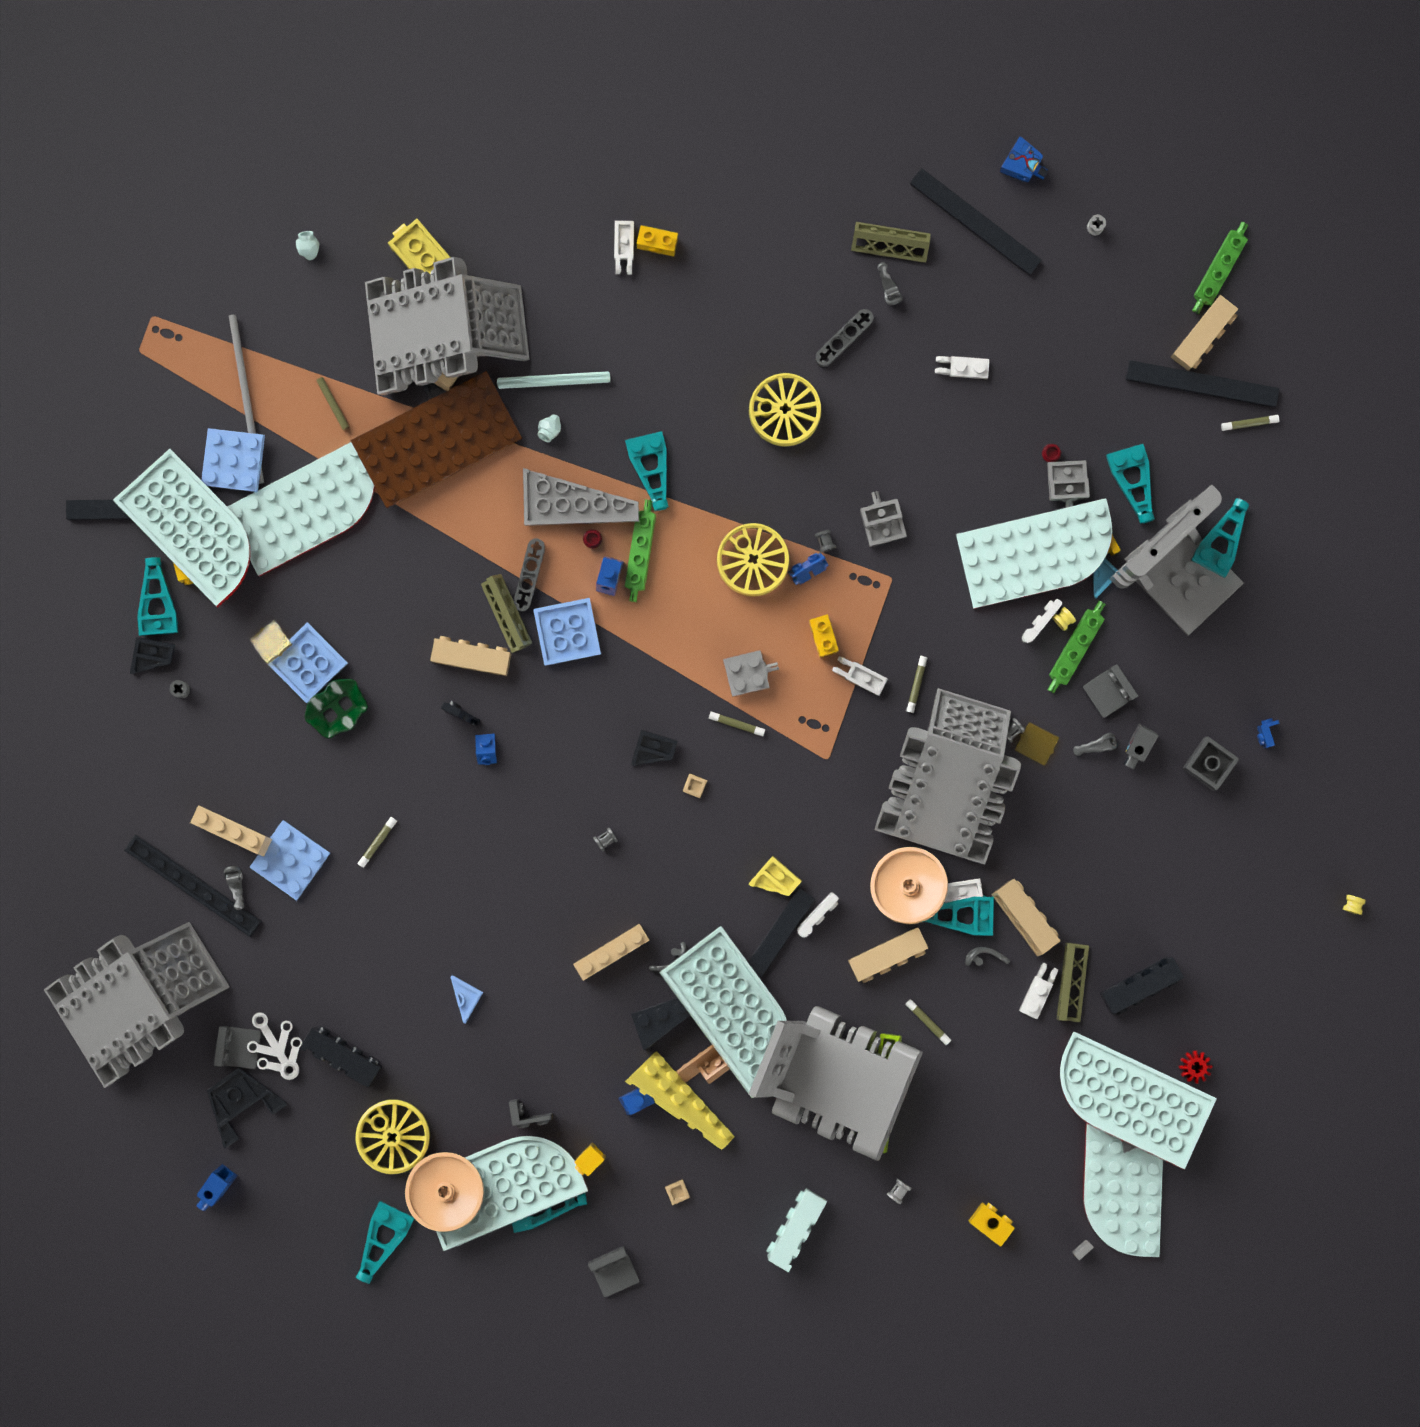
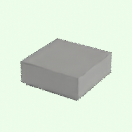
M1085 1240L1072 1252L1080 1260L1094 1247Z

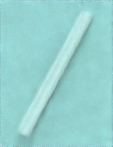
M607 371L504 377L497 379V387L505 389L610 382V373Z

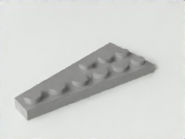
M523 468L525 526L639 522V503L637 501Z

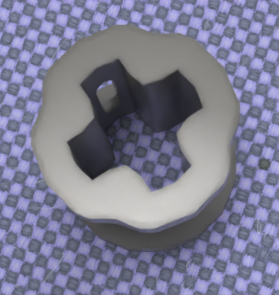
M1098 214L1094 215L1087 224L1089 234L1094 236L1101 234L1106 226L1105 218ZM1094 222H1097V225H1100L1099 228H1096V225H1093Z
M897 1178L896 1185L887 1195L901 1204L902 1198L912 1188Z

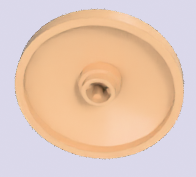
M915 847L899 848L888 853L876 865L871 877V894L876 906L887 918L902 924H916L931 918L942 907L948 892V878L940 861L930 852Z
M448 1152L435 1153L422 1159L411 1171L405 1188L406 1203L415 1220L428 1229L440 1232L454 1231L471 1222L480 1210L484 1196L483 1181L477 1168L466 1158Z

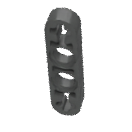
M867 309L860 310L816 353V363L821 367L829 366L872 324L874 318L872 312ZM860 315H869V322L864 321L862 324H860V327H862V329L860 330L859 326L857 325L862 318ZM854 327L857 333L855 336L850 337L846 334V329ZM833 341H842L843 347L839 350L834 349L832 346ZM829 347L835 355L833 356L831 353L827 358L828 362L825 360L821 362L820 354L826 355L829 351L826 348Z
M538 538L529 541L514 597L515 606L519 611H527L532 604L545 553V544ZM536 542H539V546L542 547L536 553V556H540L539 560L534 557H528L529 553L533 555L534 549L531 546L532 544L535 545ZM531 560L537 563V568L534 571H529L526 567L527 563ZM530 579L533 583L532 588L525 590L522 587L523 580ZM520 590L525 593H531L530 597L526 595L525 601L528 604L527 606L524 605L523 608H520V604L517 603L523 597V594H519Z

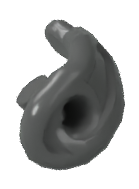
M884 262L880 263L877 268L882 278L885 301L888 305L898 304L903 301V296L887 272L888 265Z
M1107 733L1098 738V740L1082 744L1081 746H1075L1073 752L1076 756H1081L1083 752L1100 753L1106 750L1111 751L1117 748V741L1113 733Z
M230 866L225 868L224 876L235 900L234 909L242 910L245 907L242 896V870L237 866Z
M685 942L680 943L682 949L673 948L671 954L673 956H682L686 953L688 948ZM651 965V966H649V970H650V971H662V970L665 969L668 965H664V966H653V965Z
M987 947L972 949L965 959L966 966H970L972 961L981 966L983 960L977 955L979 953H988L996 956L1006 964L1010 962L1003 954Z

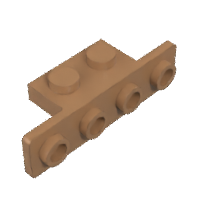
M711 1045L676 1072L685 1083L701 1072L710 1084L730 1068L714 1046Z

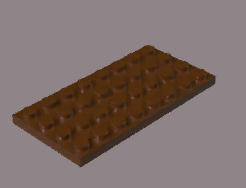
M487 371L449 391L352 439L351 443L387 509L522 440V437Z

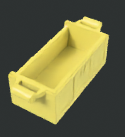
M418 219L408 226L405 224L401 225L392 233L395 237L388 242L391 250L395 252L408 269L417 268L430 274L434 269L433 262L451 258Z

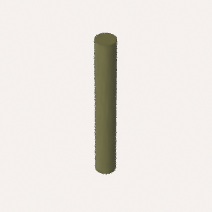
M324 378L317 379L316 381L342 430L348 429L350 426Z

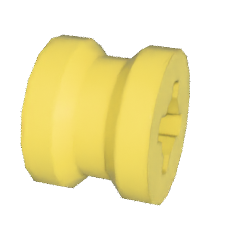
M1065 607L1061 609L1059 614L1052 616L1055 623L1063 631L1068 629L1069 624L1076 622L1075 617Z
M1347 895V904L1344 905L1343 910L1362 915V905L1365 904L1366 900Z

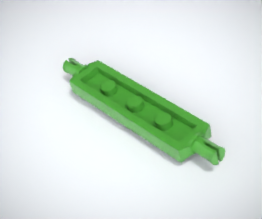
M1241 222L1237 231H1229L1194 294L1197 303L1192 309L1196 314L1200 313L1204 305H1212L1248 241L1243 235L1249 226L1245 222Z
M645 499L644 510L639 511V522H635L625 581V587L631 590L630 602H637L638 591L645 590L656 522V514L651 512L652 500Z
M1098 601L1094 610L1087 609L1049 674L1053 681L1047 690L1051 693H1055L1059 684H1068L1105 620L1100 615L1106 605L1105 603Z

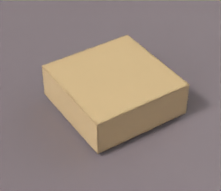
M689 774L682 792L701 798L707 780Z
M683 1179L665 1186L672 1205L690 1198Z

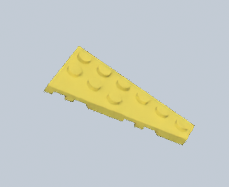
M657 1051L625 1081L629 1085L634 1084L640 1088L639 1092L644 1096L648 1094L654 1098L657 1105L677 1119H684L688 1122L687 1126L691 1129L696 1128L701 1131L704 1138L721 1150L735 1137Z

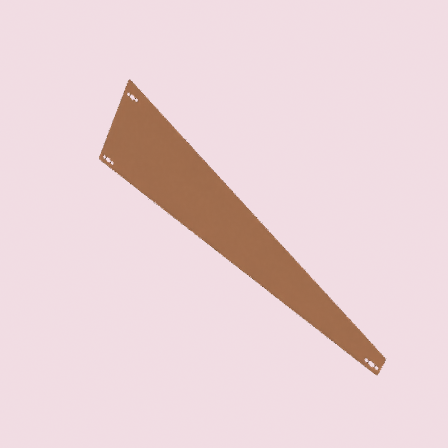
M152 317L139 352L245 415L234 345L159 317ZM154 326L159 327L158 333L152 332ZM162 329H170L174 332V337L171 339L164 338L160 331ZM177 334L182 335L183 338L181 341L175 340V336ZM242 347L254 421L318 459L350 443L352 439L413 409V407ZM321 377L324 378L350 426L344 431L316 381ZM512 444L396 504L519 578L529 541L534 538L542 540L545 544V553L536 584L537 589L561 603L590 598L594 621L599 626L823 759L830 757L855 687L854 683L834 673L832 669L833 667H838L848 673L850 667L841 664L837 660L839 656L851 662L863 664L892 582L891 577L821 553L829 565L826 567L827 570L816 576L810 571L811 579L803 584L795 585L792 580L793 578L787 572L782 583L770 593L761 596L741 595L730 589L722 580L717 567V553L724 537L730 531L743 524L666 497L669 508L654 511L652 504L651 512L656 514V522L645 590L638 591L637 602H630L631 590L625 587L635 522L525 526L523 468L637 501L639 503V511L644 510L645 499L651 500L647 491L517 444ZM591 529L599 531L602 536V543L594 549L588 548L583 542L585 532ZM746 529L751 539L753 550L758 530ZM740 531L732 537L736 539L737 536L743 535V533ZM761 532L758 550L771 538V534ZM740 539L737 543L740 548H747L749 545L745 539ZM775 539L762 554L781 549L782 546ZM783 539L789 551L788 571L795 564H802L807 561L808 557L812 554L820 553L817 550ZM727 541L723 548L725 551L743 554L736 551L730 541ZM536 542L535 545L532 544L531 546L534 549L533 555L529 553L528 557H534L539 560L540 556H536V553L542 547L539 546V542ZM781 553L768 557L765 560L784 564L785 555ZM722 555V566L741 561L738 558ZM605 556L624 561L615 596L596 591L598 575ZM750 556L749 563L753 562L754 564H757L756 560L758 558H753L752 556ZM531 560L527 563L526 567L529 571H534L537 568V563ZM763 565L776 578H779L783 569ZM744 566L735 567L724 572L728 579L731 580ZM749 569L734 583L736 586L742 589L745 588ZM759 569L764 588H767L774 582ZM754 570L748 590H760ZM855 573L857 578L859 576H867L872 580V584L869 586L862 585L858 582L857 578L851 580L849 575ZM525 579V580H524L525 582L529 583L530 585H533V583H532V581H531L530 579ZM875 581L880 583V587L877 589L873 587V582ZM828 614L839 652L819 658L809 620ZM761 650L762 658L766 665L778 663L779 670L768 672L769 689L732 697L723 659ZM800 716L806 718L805 723H799L798 719ZM815 719L819 721L821 728H810L807 725V720ZM823 725L829 726L828 732L822 730Z

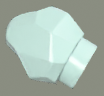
M312 231L301 232L298 234L299 239L296 240L298 253L307 260H313L317 256L320 243Z
M552 414L550 417L539 421L537 436L541 440L551 442L559 434L561 429L559 416Z

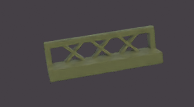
M856 222L851 251L926 263L931 234ZM857 238L865 239L869 244L857 246ZM880 241L884 242L887 247L882 250L878 249L874 244ZM899 244L903 245L906 250L896 252L893 247ZM924 248L923 256L915 255L912 250Z
M502 575L490 576L481 586L511 653H515L532 644V641Z
M1065 943L1057 1020L1080 1022L1089 945ZM1075 948L1084 949L1083 957L1079 961H1076L1074 958ZM1077 965L1081 970V976L1074 980L1072 978V970ZM1075 984L1079 990V995L1072 1000L1070 988ZM1071 1004L1077 1009L1076 1018L1067 1017L1068 1007Z

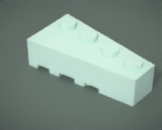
M807 1188L804 1192L800 1191L795 1200L798 1202L796 1207L790 1208L786 1215L788 1220L785 1226L781 1224L776 1233L778 1235L775 1243L772 1241L766 1250L769 1253L767 1255L768 1261L787 1272L792 1267L790 1265L792 1259L797 1258L802 1242L804 1243L811 1232V1226L815 1225L827 1203L826 1199Z

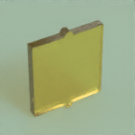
M275 620L264 629L261 628L260 632L250 639L267 664L278 656H282V653L292 646V643Z
M1029 722L1024 733L1020 735L1021 739L1015 751L1045 766L1050 754L1054 753L1053 749L1059 737Z

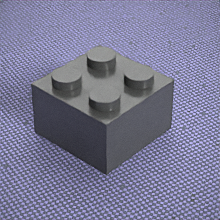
M1207 736L1203 738L1182 769L1211 790L1216 791L1236 765L1239 758Z

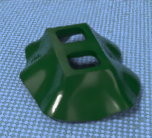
M338 679L330 682L324 692L310 698L304 718L323 737L330 739L338 733L353 729L359 717L366 712L368 705L355 680ZM345 696L353 704L346 711L338 703ZM329 708H332L337 714V718L332 722H328L323 715Z

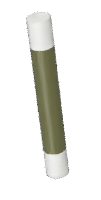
M1273 415L1221 423V429L1226 431L1278 423L1279 416Z
M920 656L906 712L914 713L927 657Z
M710 712L708 718L763 736L765 732L763 728L714 712Z
M390 817L357 863L363 868L397 822L396 819Z
M911 999L905 1003L945 1045L951 1041Z

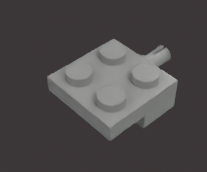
M1086 460L1047 463L1049 501L1066 502V508L1073 506L1074 501L1090 497Z
M879 491L872 492L874 504L860 508L869 547L906 538L907 535L898 499L881 502Z
M761 650L723 659L732 697L769 689L768 672L779 670L777 662L766 665L763 661Z

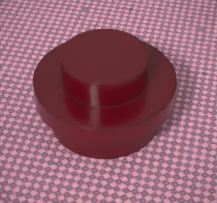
M1048 444L1042 450V457L1046 462H1057L1061 457V450L1055 444Z
M591 529L585 532L583 542L588 548L594 549L602 543V536L599 531Z

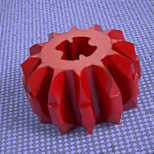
M1193 1050L1192 1056L1188 1052L1185 1053L1188 1059H1180L1181 1062L1185 1063V1065L1179 1066V1069L1185 1070L1181 1073V1076L1185 1077L1188 1075L1187 1081L1191 1082L1194 1079L1195 1084L1199 1083V1078L1205 1082L1204 1074L1211 1076L1207 1069H1211L1213 1066L1206 1064L1211 1059L1209 1057L1204 1058V1052L1198 1055L1196 1050ZM1195 1062L1200 1065L1197 1072L1192 1069V1065H1195Z

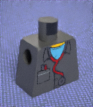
M1138 724L1125 749V752L1129 755L1124 765L1134 769L1139 760L1144 762L1159 735L1155 731ZM1137 746H1142L1140 752L1134 751Z

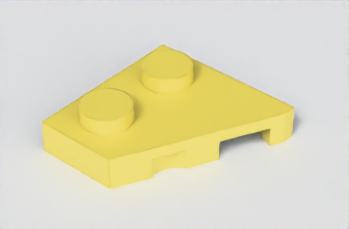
M772 856L750 881L749 885L789 896L802 880Z

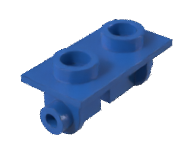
M815 553L809 556L808 560L802 564L798 563L792 566L788 574L793 578L792 580L795 585H801L811 579L810 571L816 576L827 570L826 567L829 565L821 553Z

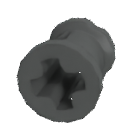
M830 529L815 534V538L818 539L821 547L820 553L837 548L831 539Z
M176 680L170 685V692L177 698H186L190 694V686L186 682ZM177 686H181V687H182V690H183L182 693L177 692V691H178Z
M1015 718L1012 719L1008 727L1007 741L1009 743L1020 732L1023 733L1025 731Z
M607 828V831L600 836L593 837L602 852L613 842H618L610 828Z

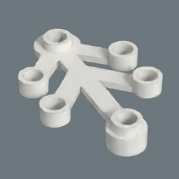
M261 1012L256 1013L252 1018V1023L256 1028L261 1029L271 1047L259 1045L256 1041H250L247 1044L248 1051L276 1056L281 1064L269 1062L266 1058L261 1057L257 1060L258 1068L279 1071L281 1076L287 1080L296 1078L299 1074V1066L296 1063L302 1040L299 1037H294L290 1042L292 1049L289 1059L284 1054L288 1035L293 1027L290 1021H283L281 1023L282 1031L279 1042H277L267 1025V1016ZM257 1017H263V1023L258 1024L256 1022ZM285 1023L290 1024L289 1030L283 1029ZM294 1040L300 1041L298 1047L293 1046ZM254 1043L257 1045V1048L250 1050L249 1045ZM261 1060L267 1062L265 1067L259 1066ZM288 1066L293 1067L292 1073L286 1072Z

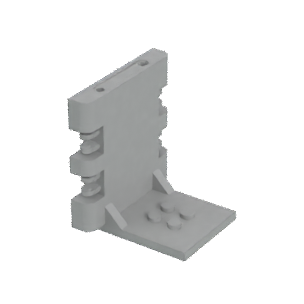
M457 257L433 262L434 269L430 274L417 268L403 271L404 278L401 279V283L390 277H381L365 282L377 395H388L406 390L408 385L412 383V380L416 385L435 383L442 373L446 377L451 378L474 373L478 368V356H491L518 361L530 360L521 285L467 275L465 262Z
M1213 485L1209 486L1194 500L1190 499L1166 520L1168 524L1151 540L1147 539L1125 558L1126 563L1109 578L1115 586L1121 589L1129 587L1136 581L1187 636L1244 584L1231 569L1227 576L1223 578L1191 561L1199 543L1203 540L1195 527L1218 507L1222 500L1220 492ZM1155 549L1157 552L1152 556L1150 551Z
M938 688L928 730L915 727L908 729L900 757H903V762L909 766L902 765L898 770H895L889 785L892 794L899 798L890 797L888 801L883 803L874 830L985 865L994 839L991 835L992 829L985 825L992 826L995 822L1000 824L1005 812L1004 799L996 793L1005 794L1007 790H1013L1021 767V763L1017 759L1004 755L1011 711Z
M188 922L137 948H134L129 938L119 935L97 950L100 955L99 958L83 960L73 967L76 975H65L46 987L44 991L103 1087L106 1088L129 1072L131 1063L136 1067L149 1059L153 1054L154 1047L161 1050L183 1035L184 1028L177 1016L225 991L230 986L194 928Z
M819 1006L813 1008L807 1022L777 1021L748 1095L755 1098L776 1097L772 1114L794 1124H799L800 1119L802 1123L806 1124L811 1112L816 1113L812 1127L815 1129L818 1127L817 1134L830 1140H834L835 1135L840 1140L844 1135L846 1127L850 1128L851 1131L847 1137V1143L851 1145L855 1139L853 1150L879 1161L923 1051L897 1041L892 1049V1043L887 1042L882 1053H876L881 1043V1038H875L877 1031L865 1026H860L857 1031L856 1027H852L848 1032L847 1038L844 1039L842 1035L846 1028V1023L841 1022L839 1024L842 1016Z

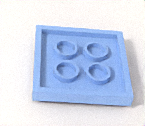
M208 428L201 481L208 487L258 492L265 435Z
M590 598L533 609L545 666L601 655Z
M308 622L266 662L307 704L310 698L318 694L348 664Z
M282 820L270 837L272 841L265 856L258 855L250 868L289 896L298 900L331 853Z

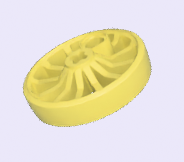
M790 373L776 374L762 381L753 392L749 404V417L754 430L765 441L777 446H793L808 439L816 430L821 418V402L815 388L806 379ZM782 379L794 380L787 400ZM778 380L781 400L770 388L769 383ZM798 382L807 387L806 390L791 401ZM764 388L776 403L757 395ZM808 393H812L815 402L796 405ZM754 402H759L757 411L754 412ZM769 404L772 409L770 412H763L761 406ZM787 406V410L790 411H787V414H783V411L780 409ZM813 407L817 408L816 417L798 411ZM758 416L763 418L771 417L762 426H759L755 419ZM795 417L808 420L813 425L806 431ZM779 419L773 437L763 431ZM783 421H785L788 440L777 439ZM790 421L795 424L803 435L795 439L792 438Z
M756 523L744 524L730 531L722 540L717 553L718 571L724 583L733 591L745 596L765 595L776 589L786 577L789 568V551L783 538L772 528ZM746 529H758L753 550L751 547L752 542ZM762 530L772 534L771 538L758 550ZM742 531L743 535L737 536L736 539L732 537L734 534ZM745 539L749 545L747 548H740L737 544L738 541ZM775 539L782 546L781 549L762 554ZM727 541H730L736 551L743 554L725 551L723 548ZM781 553L785 555L784 564L765 560L768 557ZM722 555L738 558L741 561L722 566ZM750 556H752L753 558H758L756 560L757 564H754L753 562L749 563ZM763 565L783 569L780 577L776 578ZM744 566L731 580L728 579L724 572L735 567ZM749 569L745 588L742 589L736 586L734 583ZM759 569L774 582L772 585L764 588ZM753 570L760 590H748Z
M385 1100L373 1105L363 1114L356 1130V1145L360 1156L371 1168L385 1174H399L415 1167L425 1156L430 1142L429 1126L424 1115L415 1106L402 1100ZM392 1104V1123L390 1125L389 1118L384 1113L382 1106ZM398 1105L408 1108V1111L396 1127ZM377 1109L379 1113L374 1115L372 1119L369 1118L370 1114ZM413 1111L420 1121L401 1130ZM377 1117H382L385 1120L384 1127L376 1125L375 1119ZM365 1122H368L373 1130L382 1133L362 1132ZM420 1125L424 1127L425 1136L403 1135ZM389 1132H390L391 1134H393V1133H396V1134H397V1136L395 1137V1139H396L397 1141H395V1140L390 1141V1140H389V1137H390ZM362 1137L380 1138L383 1140L364 1148ZM404 1140L424 1141L422 1151H419ZM385 1143L382 1151L376 1160L373 1161L367 1152ZM401 1146L407 1148L418 1157L412 1163H409ZM390 1147L389 1168L378 1163ZM395 1148L405 1165L404 1167L394 1168Z

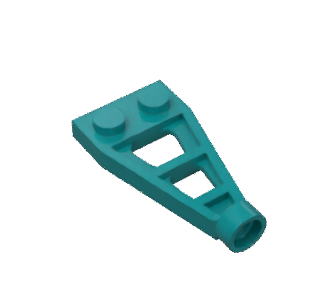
M662 431L625 440L629 459L653 502L654 511L669 508L666 499L667 449ZM656 454L658 456V467L651 471L645 470L641 463V458ZM659 474L661 487L652 489L648 482V477Z
M1144 444L1107 454L1106 458L1111 474L1138 516L1140 524L1155 520L1151 505L1149 460ZM1138 467L1140 469V481L1135 484L1128 483L1123 475V471ZM1142 487L1145 500L1136 502L1131 493L1132 489Z
M1238 498L1235 499L1230 510L1199 543L1191 561L1223 578L1227 576L1235 561L1244 516L1250 506L1246 501ZM1227 520L1236 524L1232 536L1222 531V527ZM1221 536L1228 540L1226 554L1211 548V543L1216 537Z
M160 557L145 558V572L137 616L139 636L179 633L177 612L161 569ZM150 580H159L161 593H149ZM154 598H160L164 603L165 613L150 615L148 613L149 602Z
M974 896L944 903L939 910L951 909L952 921L939 920L937 912L923 922L971 935L993 936L994 897ZM971 907L973 909L972 924H964L957 920V911L960 908Z
M586 1193L577 1196L578 1202L573 1197L566 1200L565 1206L552 1210L549 1207L543 1214L537 1217L530 1215L512 1223L514 1233L533 1229L577 1206L587 1205Z
M379 1201L370 1221L361 1268L356 1275L357 1279L370 1284L376 1271L407 1235L415 1219L413 1216ZM381 1225L395 1231V1236L387 1244L377 1240L378 1228ZM373 1245L384 1249V1253L376 1262L369 1258ZM368 1269L370 1271V1274L365 1272L364 1270Z

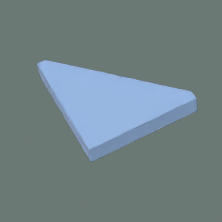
M452 975L450 978L463 1023L466 1024L483 992Z

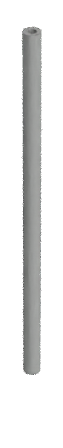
M229 315L248 433L256 434L236 315ZM261 466V473H260L259 484H263V483H264L263 472H262V466Z

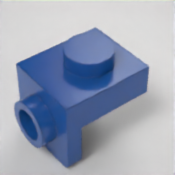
M1270 718L1261 721L1262 725L1257 726L1259 732L1257 738L1259 744L1263 745L1264 748L1275 745L1269 727L1280 724L1279 720L1273 721Z
M495 734L475 735L478 764L490 765L497 763Z

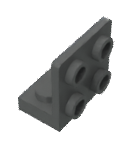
M1117 664L1083 686L1084 691L1103 718L1138 697Z
M220 1026L214 1066L255 1069L258 1052H249L247 1044L250 1041H256L259 1044L261 1031ZM254 1043L249 1045L250 1050L257 1048V1045Z
M519 1099L509 1102L512 1126L517 1125V1128L529 1127L530 1123L536 1122L537 1125L548 1124L549 1120L553 1117L552 1113L522 1118L523 1114H525L523 1103H519Z
M625 1246L593 1259L588 1263L604 1297L639 1283V1278Z

